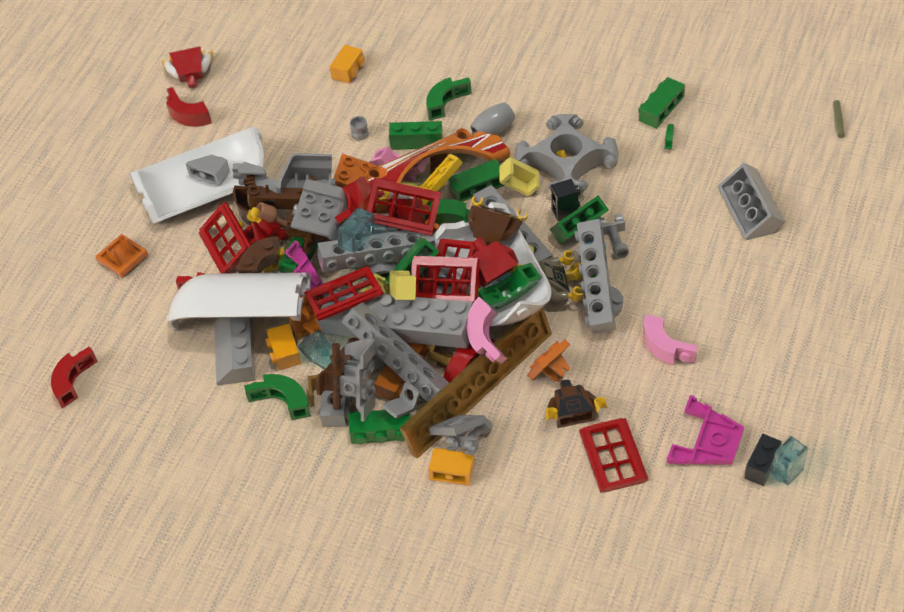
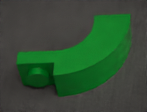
M451 77L441 80L431 88L426 98L429 121L445 117L444 107L450 100L472 94L469 77L453 82Z
M440 199L435 223H457L463 220L467 223L470 212L469 209H466L467 203L452 199ZM433 201L427 203V205L430 207V210ZM429 215L425 216V221L429 219Z
M528 263L517 267L503 281L478 290V297L482 298L491 308L495 307L497 310L523 296L542 277L533 264Z

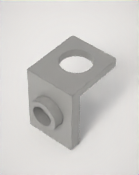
M406 381L400 397L383 403L382 408L394 418L414 412L421 392ZM408 389L413 392V400L407 397Z

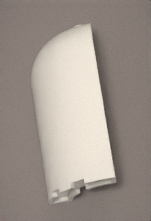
M254 126L130 173L138 194H142L144 197L142 204L146 212L149 213L151 222L154 224L233 193L234 185L244 186L239 185V179L233 178V164L247 162L263 166L264 151L260 141L262 139L260 130ZM212 154L227 159L230 172L220 186L189 176L186 163Z
M491 202L487 206L510 213L506 204ZM464 220L457 223L442 224L433 235L437 246L440 239L443 238L472 242L477 239L473 237L469 223H465ZM518 229L513 237L502 244L514 250L519 261L518 264L532 263L542 278L533 288L517 300L497 310L495 307L492 308L498 315L493 319L490 326L509 325L524 320L539 311L551 298L549 281L520 229ZM448 247L445 257H454L457 248ZM461 248L458 257L467 258L470 249ZM457 268L456 279H460L463 269ZM506 273L505 275L488 284L484 288L490 287L503 281L509 275H511V273ZM470 284L468 286L466 295H470Z
M228 273L196 276L183 284L175 294L169 314L167 315V325L174 331H178L179 319L290 317L293 321H301L303 298L300 297L305 295V291L310 290L311 274Z

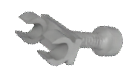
M622 214L614 215L616 218L614 219L615 222L607 224L604 218H599L602 223L603 234L610 233L615 244L613 247L615 257L619 259L626 257L629 254V249L625 243L621 242L618 234L619 231L625 230V221Z
M486 418L487 423L475 427L468 435L449 436L446 443H450V446L446 449L456 451L458 447L468 449L464 452L465 454L474 455L479 450L477 437L479 435H486L492 430L491 421Z

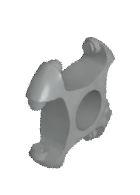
M558 114L551 116L546 123L548 129L555 130L549 137L533 147H529L526 141L517 143L515 159L530 167L537 168L556 179V181L550 183V191L552 184L572 179L573 183L578 185L580 195H582L587 189L588 184L585 180H580L579 178L600 164H605L607 168L616 166L618 147L614 138L606 137L603 140V144H600L579 133L576 129H580L584 122L578 115ZM564 150L565 153H572L575 156L569 158L559 157L556 155V152Z

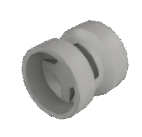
M362 116L353 117L349 123L352 138L357 141L366 139L369 135L366 118Z

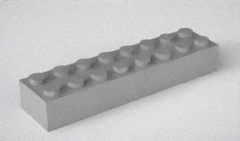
M334 290V293H338L342 290ZM348 294L338 300L339 302L354 296V294ZM384 294L364 303L405 342L468 348L470 341L467 335V318L473 302L415 297V300H395L391 295ZM332 301L327 304L322 305L321 309L335 304V302ZM352 308L322 321L316 320L324 334L357 337L342 323Z

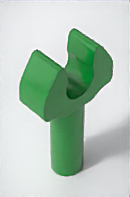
M668 124L664 149H672L673 124Z

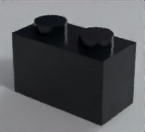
M572 179L551 185V209L558 222L580 208V201L578 199L580 189L578 185L573 183Z
M762 433L746 465L744 479L761 486L765 485L780 455L781 440Z

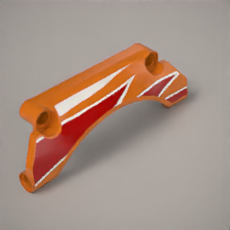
M460 128L452 135L382 165L369 167L365 178L372 191L375 178L401 183L403 177L412 167L435 155L464 153L478 156L488 161L496 159L499 163L510 157V150L500 136L479 131L471 136L468 130ZM379 191L378 197L382 198L384 196V192ZM386 197L382 201L387 202V199H390V197ZM376 203L374 213L385 214L389 212L387 205Z

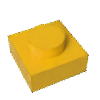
M582 262L573 263L565 272L567 281H577L583 277L579 271V264H582Z

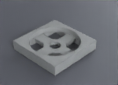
M457 415L431 426L429 430L431 435L457 436L487 422L483 415Z

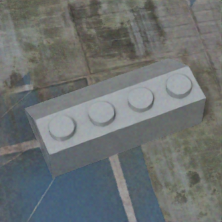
M742 163L718 185L744 239L750 240L772 234L785 223L781 212L756 168Z
M252 317L217 318L214 321L217 386L256 380Z

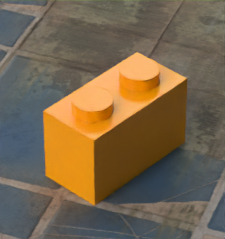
M344 44L329 66L331 78L350 84L352 79L356 77L360 67L365 63L363 49Z
M289 323L268 329V338H265L268 350H273L270 353L273 364L277 363L279 371L300 365L299 352Z
M434 448L428 468L430 480L470 486L475 468L474 455L465 454V451L457 452L446 448Z

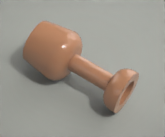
M262 202L256 206L260 210L259 218H263L266 222H278L281 227L286 228L287 222L277 217V209L274 206Z

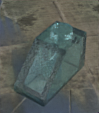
M320 331L310 333L297 346L309 361L325 370L331 363L332 346Z

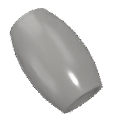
M507 103L496 104L478 115L470 125L472 133L479 131L498 136L512 124L515 114Z

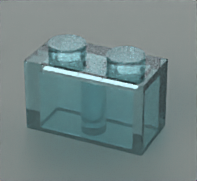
M357 208L338 228V247L355 253L374 232V214Z
M790 436L775 451L771 471L774 478L788 486L804 470L808 447Z

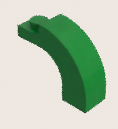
M279 374L263 375L264 381L244 385L248 403L276 398L288 405L291 420L311 417L305 391L292 378Z

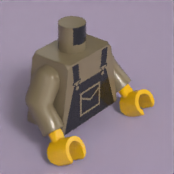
M570 250L565 251L561 258L557 256L538 262L551 287V298L549 301L559 304L561 301H568L570 298L574 302H579L583 296L581 287H574L572 293H570L564 266L560 264L563 263L566 266L572 264L574 257L568 258L572 254Z

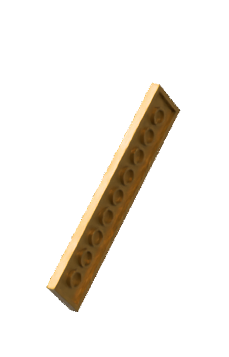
M543 307L528 318L516 322L493 343L507 358L502 364L496 360L492 362L485 354L483 356L479 355L400 427L410 453L418 459L443 436L431 435L429 430L431 426L457 415L468 413L552 335Z

